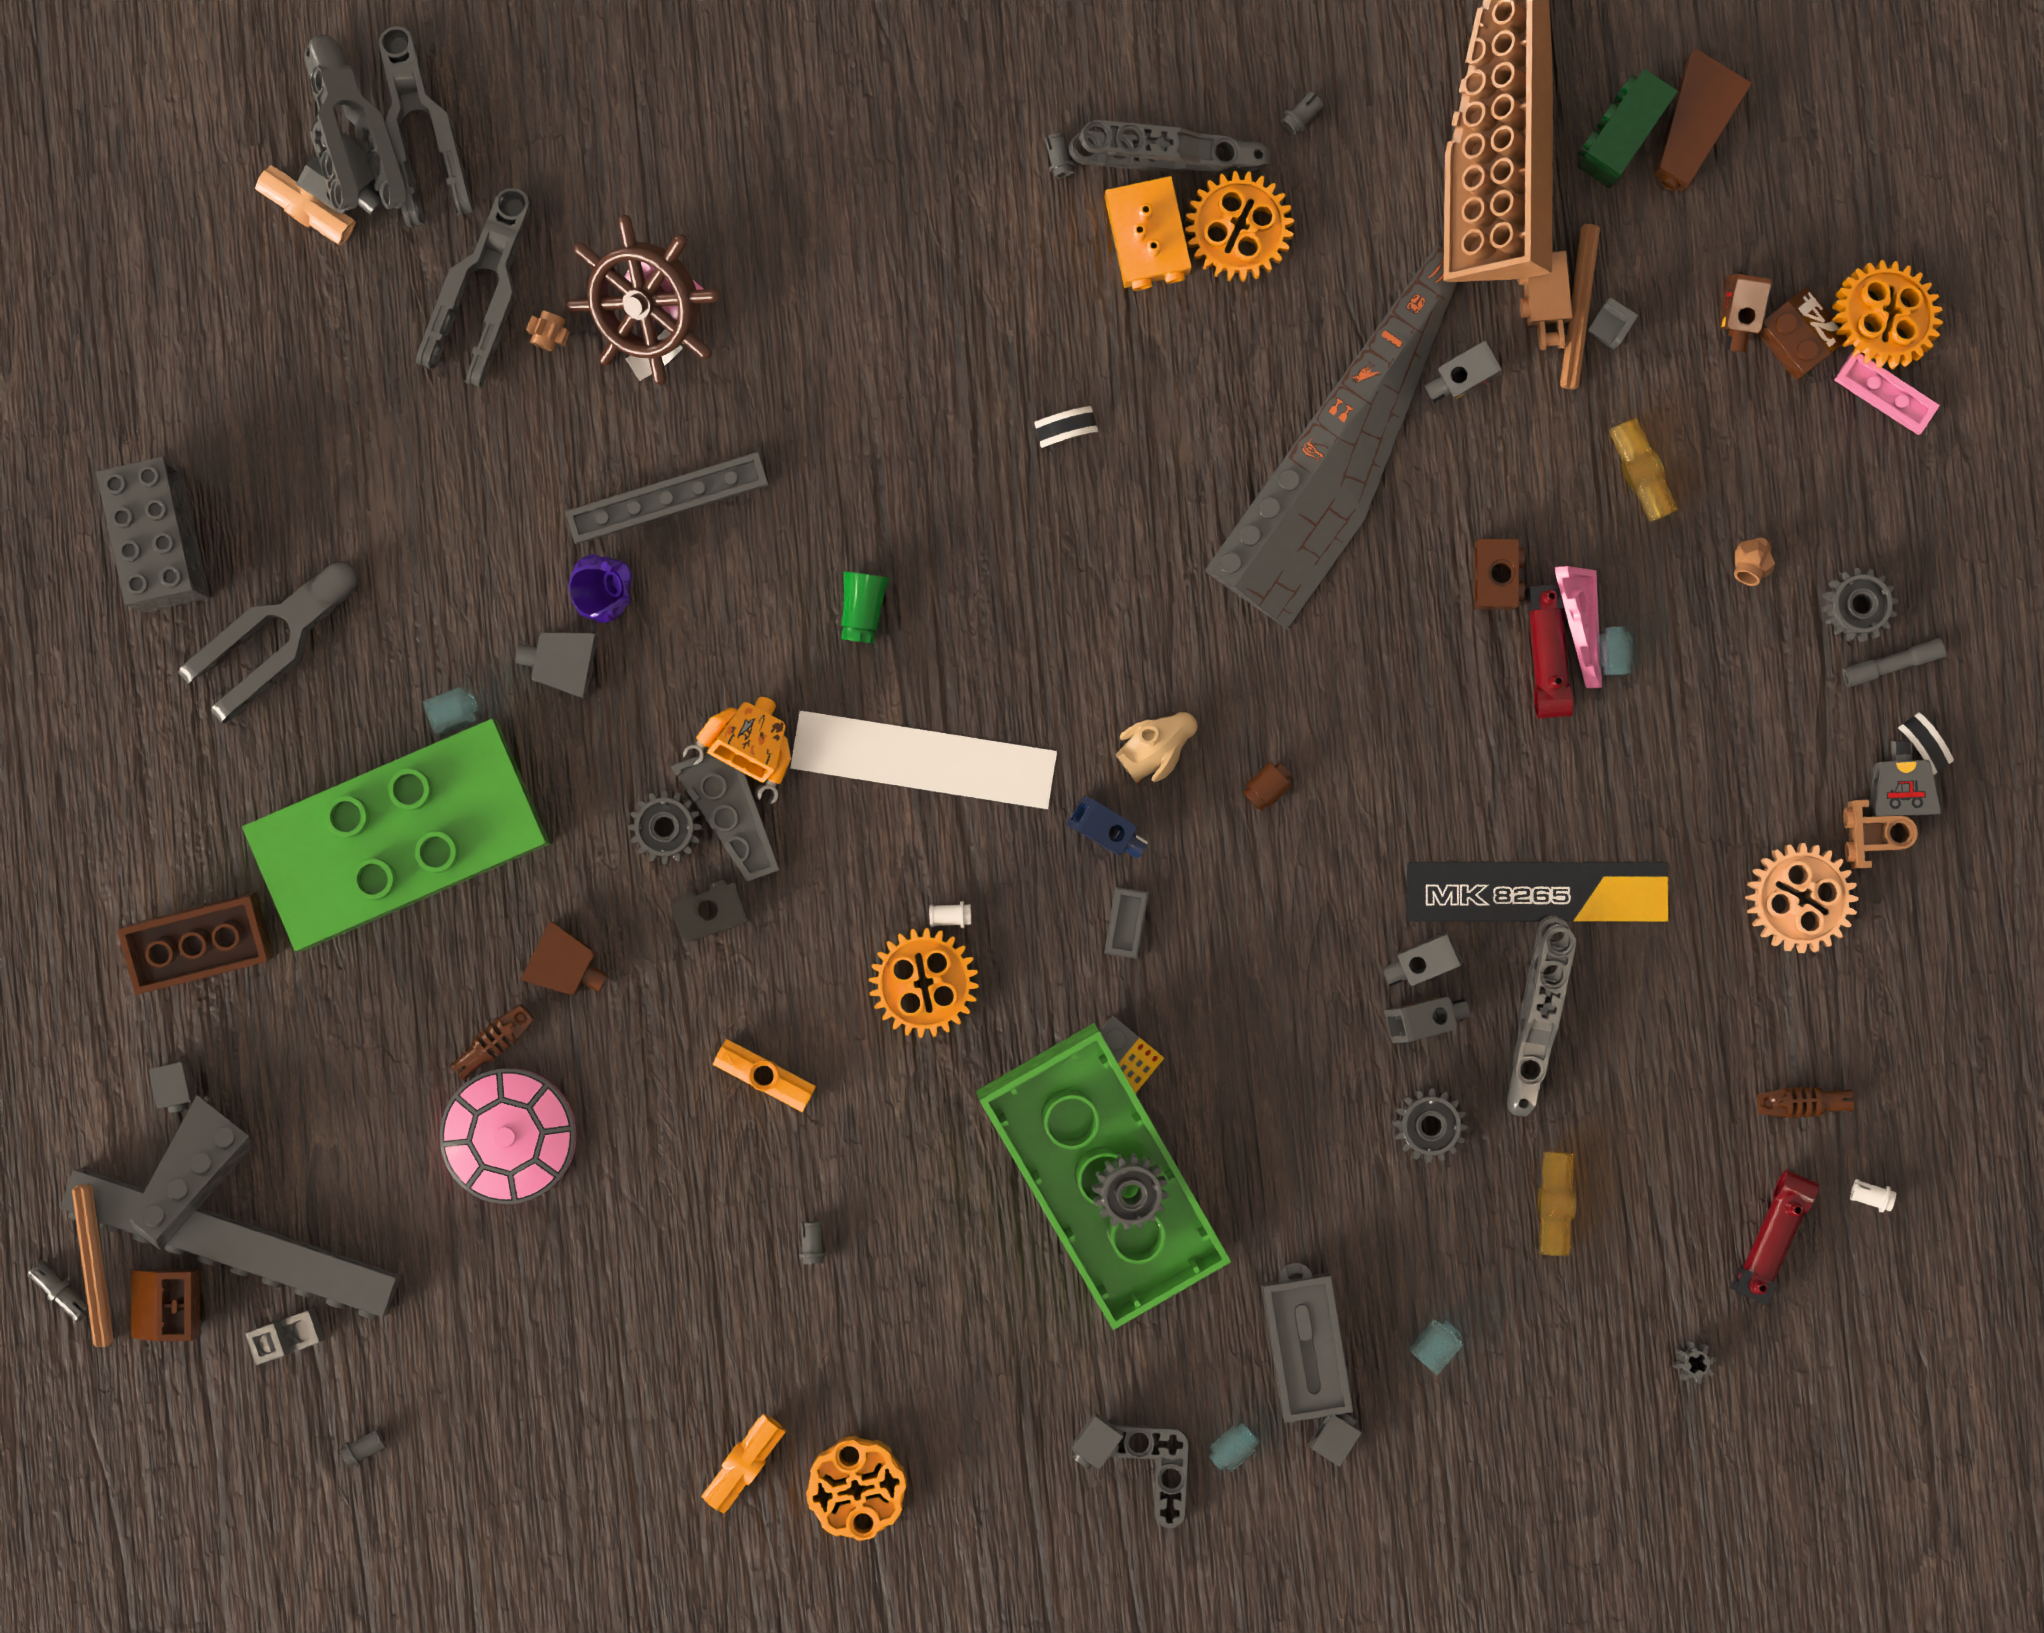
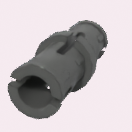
M44 1260L36 1264L38 1268L33 1267L27 1276L48 1294L47 1299L52 1304L56 1302L75 1323L82 1319L81 1315L85 1316L89 1312L88 1304L70 1288L71 1283L67 1279L62 1280L46 1265Z

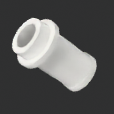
M960 901V905H930V926L960 925L961 928H965V925H971V904L964 905V901Z
M1858 1179L1855 1180L1850 1195V1200L1878 1207L1879 1212L1882 1213L1884 1210L1891 1211L1896 1199V1192L1891 1191V1187L1886 1186L1884 1189Z

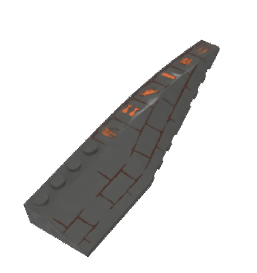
M1438 244L1396 300L1205 570L1207 574L1285 629L1289 628L1367 516L1457 282H1446L1443 280L1444 249Z

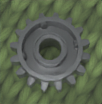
M1855 568L1852 570L1851 577L1846 571L1840 573L1839 578L1841 582L1836 580L1830 581L1828 584L1832 591L1825 592L1822 595L1827 600V605L1821 607V611L1827 612L1829 616L1825 623H1832L1836 627L1833 632L1835 635L1841 632L1846 633V641L1853 640L1855 635H1857L1859 642L1867 641L1868 633L1875 639L1880 636L1878 628L1888 630L1891 627L1889 622H1887L1888 618L1897 616V613L1892 610V605L1898 603V599L1891 596L1894 587H1887L1884 584L1886 578L1884 575L1878 578L1874 577L1873 569L1867 570L1862 575L1860 568ZM1856 596L1863 598L1866 602L1864 614L1856 612L1853 608V599Z
M663 790L661 798H657L654 793H650V802L646 804L639 800L637 803L641 810L639 813L631 812L630 814L636 819L635 824L628 826V829L635 831L636 834L630 841L633 844L640 843L641 847L638 850L640 855L645 854L647 851L650 852L649 861L655 862L658 856H661L664 865H668L672 856L677 862H681V853L686 852L691 855L693 853L690 847L691 843H700L701 841L695 836L696 831L703 830L702 825L695 823V819L701 814L698 811L691 812L689 810L693 805L691 800L686 801L684 804L680 803L682 799V794L676 793L673 799H670L667 790ZM664 818H670L674 823V831L668 837H661L657 832V824Z
M1429 1088L1426 1096L1420 1090H1415V1099L1412 1100L1405 1096L1403 1098L1406 1104L1404 1109L1397 1107L1395 1109L1400 1114V1119L1392 1121V1125L1399 1127L1400 1132L1396 1133L1394 1138L1405 1141L1401 1147L1404 1152L1411 1148L1414 1149L1412 1158L1416 1160L1422 1153L1427 1163H1431L1433 1155H1436L1440 1161H1444V1153L1446 1151L1453 1154L1457 1153L1454 1147L1455 1143H1464L1465 1141L1460 1136V1132L1467 1130L1468 1126L1462 1124L1460 1119L1466 1116L1465 1111H1457L1455 1109L1459 1104L1457 1099L1450 1102L1446 1101L1448 1093L1445 1091L1439 1097H1436L1434 1088ZM1427 1116L1436 1117L1439 1124L1437 1131L1431 1135H1426L1421 1128L1422 1121Z
M1131 1153L1129 1158H1123L1121 1154H1118L1117 1161L1111 1163L1107 1160L1104 1162L1106 1165L1104 1172H1096L1099 1184L1092 1185L1093 1191L1099 1194L1093 1198L1095 1206H1103L1099 1211L1102 1218L1110 1215L1111 1225L1115 1227L1121 1222L1125 1230H1129L1131 1224H1137L1141 1229L1143 1228V1222L1148 1219L1154 1222L1156 1220L1154 1214L1157 1210L1164 1211L1165 1209L1161 1200L1168 1198L1169 1195L1166 1190L1161 1189V1187L1168 1184L1164 1176L1157 1177L1161 1172L1160 1167L1157 1164L1150 1167L1151 1161L1149 1157L1145 1156L1140 1161L1135 1153ZM1137 1185L1138 1192L1135 1196L1131 1198L1122 1196V1191L1126 1186Z

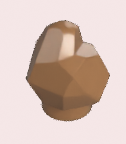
M1756 538L1739 544L1735 551L1736 570L1734 572V576L1738 581L1745 585L1756 586L1760 583L1761 579L1767 577L1774 570L1775 562L1771 555L1770 544L1766 539Z

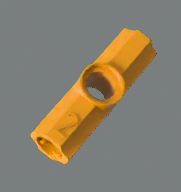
M727 1038L713 1062L714 1066L750 1084L756 1090L763 1091L801 1112L804 1111L816 1088L814 1084ZM760 1066H768L773 1071L774 1078L769 1085L760 1084L756 1079V1071Z
M763 1413L751 1427L742 1442L739 1441L721 1465L723 1468L701 1497L715 1510L725 1514L738 1498L746 1485L749 1486L767 1462L765 1459L785 1434L786 1429L772 1417Z

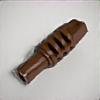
M522 1004L517 1005L502 1016L497 1017L475 1036L471 1042L472 1047L456 1061L452 1062L450 1067L456 1073L465 1066L458 1074L459 1078L465 1081L485 1061L488 1063L490 1061L493 1062L513 1045L532 1023L534 1017Z
M1817 1086L1789 1087L1759 1093L1757 1095V1108L1759 1115L1784 1118L1819 1117L1826 1111H1853L1854 1101L1843 1100H1850L1854 1096L1851 1089L1845 1091H1823Z

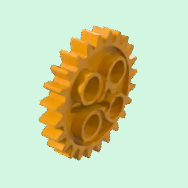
M1234 171L1232 181H1228L1223 174H1220L1218 186L1211 180L1207 181L1209 192L1198 189L1197 196L1201 202L1191 201L1189 207L1196 213H1188L1185 218L1186 221L1194 224L1185 228V234L1194 235V238L1188 241V248L1198 247L1193 258L1196 260L1205 257L1203 269L1206 270L1214 265L1216 267L1215 277H1218L1223 270L1227 271L1228 281L1232 280L1234 273H1239L1241 281L1245 282L1247 272H1251L1253 277L1258 279L1260 274L1259 268L1261 267L1270 273L1272 270L1270 260L1278 264L1282 261L1277 251L1288 252L1289 246L1282 240H1290L1294 234L1285 229L1294 224V219L1284 217V215L1291 211V205H1280L1285 194L1282 193L1276 196L1272 194L1276 186L1275 183L1267 188L1263 187L1264 176H1261L1256 183L1252 182L1251 172H1247L1245 179L1240 180L1237 171ZM1228 197H1233L1239 201L1240 208L1232 212L1227 211L1223 207L1222 201ZM1248 200H1253L1254 204L1244 224L1245 229L1240 231L1231 252L1226 253L1225 248L1233 234L1234 224L1238 223ZM1260 211L1265 212L1269 215L1271 222L1265 226H1260L1254 222L1253 214ZM1214 227L1221 228L1226 233V238L1220 242L1213 241L1208 236V231ZM1246 241L1251 242L1256 247V253L1252 256L1241 254L1238 249L1239 244Z
M1881 260L1876 267L1868 263L1863 268V271L1857 268L1851 274V277H1847L1842 283L1844 288H1840L1835 294L1840 300H1837L1832 305V308L1840 313L1832 319V322L1842 324L1836 335L1846 334L1847 339L1844 341L1843 347L1853 344L1855 349L1852 356L1855 357L1862 352L1865 354L1864 364H1867L1874 358L1879 369L1886 361H1888L1891 369L1899 365V362L1906 367L1912 362V359L1918 361L1924 355L1923 352H1928L1933 347L1931 341L1933 342L1940 335L1934 329L1940 327L1943 321L1935 318V316L1943 309L1932 304L1939 295H1929L1927 291L1932 286V283L1922 285L1920 283L1923 275L1921 272L1914 277L1910 276L1911 266L1909 265L1903 271H1899L1898 261H1894L1888 269L1884 260ZM1890 288L1893 290L1892 297H1890ZM1868 291L1874 292L1878 297V301L1873 300L1869 296ZM1900 297L1907 299L1911 307L1905 306L1901 302ZM1864 322L1870 323L1874 328V332L1868 331L1864 326ZM1896 328L1903 330L1907 339L1900 337ZM1883 332H1885V333H1884L1885 342L1882 340V334H1883Z
M925 928L923 937H918L915 929H911V939L906 940L900 933L898 934L899 945L896 946L890 941L887 942L890 950L889 954L877 953L883 960L882 965L872 964L871 966L879 972L878 977L869 978L870 982L878 984V989L870 992V995L880 996L881 1001L874 1006L875 1009L885 1007L887 1011L882 1019L886 1020L893 1016L895 1018L893 1029L895 1030L901 1024L906 1025L905 1035L907 1036L913 1028H917L919 1038L923 1037L925 1029H930L933 1037H936L938 1026H942L947 1033L950 1032L948 1022L952 1020L960 1025L961 1020L957 1014L960 1011L969 1014L971 1011L964 1005L965 1002L976 1001V998L969 994V989L978 988L979 984L970 982L969 977L976 975L978 970H968L967 965L974 959L973 957L962 958L961 954L966 948L964 945L956 950L952 947L955 937L952 936L947 942L942 941L943 931H939L935 938H931L929 928ZM917 953L922 955L925 976L933 978L934 984L928 987L933 1008L931 1013L926 1011L922 988H916L914 981L920 979L915 958ZM934 953L943 954L947 960L946 968L940 973L932 972L928 967V958ZM901 960H907L913 965L914 972L909 979L902 980L894 972L895 965ZM941 986L949 987L954 994L952 1003L947 1006L939 1005L934 998L935 991ZM913 993L919 997L920 1007L916 1012L909 1013L902 1008L901 1000L905 994Z

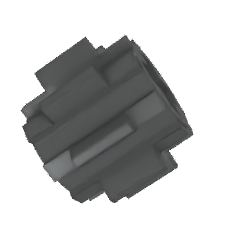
M1688 1340L1686 1349L1683 1351L1675 1349L1676 1353L1680 1356L1679 1360L1674 1362L1672 1366L1682 1369L1680 1377L1682 1380L1686 1381L1689 1377L1692 1378L1693 1376L1695 1382L1701 1384L1706 1373L1711 1376L1714 1375L1713 1371L1710 1370V1364L1717 1361V1358L1710 1355L1707 1356L1708 1345L1703 1343L1700 1347L1696 1348L1695 1344ZM1691 1356L1701 1362L1698 1368L1688 1362Z

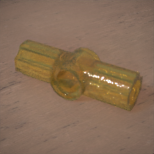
M1638 419L1626 421L1610 429L1609 433L1623 462L1621 467L1629 487L1636 491L1649 522L1676 512L1678 510L1676 503L1664 480L1665 470L1658 454L1651 450Z
M1551 1151L1544 1152L1542 1188H1539L1537 1203L1538 1217L1541 1218L1539 1254L1570 1256L1571 1220L1574 1219L1576 1212V1193L1573 1189L1574 1153Z

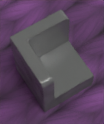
M1609 298L1601 307L1586 333L1615 350L1625 338L1638 314L1614 299Z

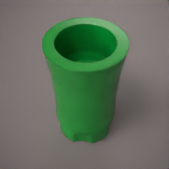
M843 571L844 600L841 626L844 627L841 639L874 644V630L878 631L880 612L889 577Z

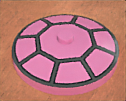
M501 1068L482 1073L458 1089L444 1111L439 1137L441 1153L446 1167L461 1187L472 1195L488 1202L516 1204L532 1200L557 1184L572 1161L577 1133L572 1109L564 1095L555 1085L544 1077L528 1070Z

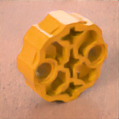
M848 1436L839 1439L836 1444L826 1451H821L810 1470L809 1487L806 1491L809 1509L814 1511L817 1518L821 1521L822 1528L836 1537L842 1535L853 1537L857 1541L874 1538L878 1532L888 1525H893L903 1508L902 1502L907 1487V1479L904 1467L899 1464L892 1454V1449L879 1440L871 1441L860 1439L857 1436ZM846 1446L855 1447L859 1452V1459L851 1463L846 1462L841 1457V1450ZM878 1463L882 1464L878 1473L863 1476V1474L874 1472ZM887 1469H889L892 1478L899 1479L895 1483L894 1493L891 1492L888 1483L882 1484L881 1482L885 1480ZM826 1474L831 1476L834 1480L846 1478V1480L833 1482L828 1476H826ZM853 1480H858V1484L861 1486H867L862 1489L861 1495H856L854 1490L849 1491L848 1488L852 1486ZM820 1483H822L825 1492L832 1493L828 1498L827 1507L821 1497H815L819 1492ZM880 1493L885 1499L888 1500V1502H885L879 1496L867 1499V1497L869 1495ZM851 1501L850 1503L840 1504L835 1514L832 1512L836 1502ZM861 1513L868 1514L872 1517L873 1525L868 1529H860L856 1526L854 1518Z

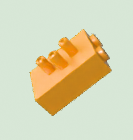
M1169 176L1105 190V201L1124 288L1132 287L1133 291L1152 287V282L1165 279L1166 284L1185 280V275L1190 274L1191 263L1172 177Z

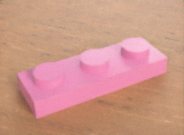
M1851 353L1834 381L1917 435L1923 432L1940 406L1884 368H1877L1876 363L1870 360L1867 364H1864V355L1861 353L1855 357Z

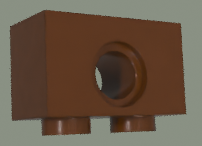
M1478 539L1474 542V610H1515L1519 607V602L1524 601L1525 585L1524 581H1519V568H1524L1525 551L1524 548H1519V539ZM1494 566H1501L1506 569L1508 579L1505 583H1498L1492 578L1491 572Z

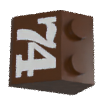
M1808 286L1763 320L1759 334L1795 380L1806 374L1847 339L1846 334L1836 335L1840 326L1838 323L1832 322L1833 317Z

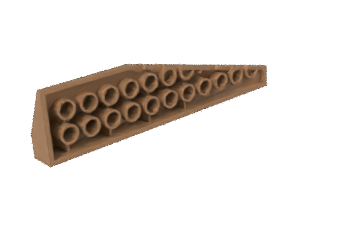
M1483 0L1482 8H1477L1466 62L1469 63L1467 75L1464 79H1461L1459 93L1462 94L1459 111H1454L1451 125L1455 127L1452 141L1447 142L1445 151L1443 280L1446 282L1525 279L1552 273L1553 73L1549 0Z

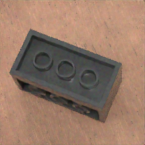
M158 457L96 471L124 604L146 613L210 598L182 467L164 457Z

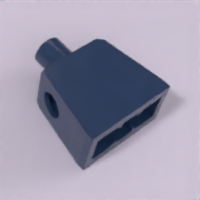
M1082 796L1066 823V826L1117 855H1121L1125 851L1138 859L1148 843L1143 838L1134 834L1137 828L1135 824L1098 801ZM1114 826L1116 827V834L1111 838L1109 837V830Z

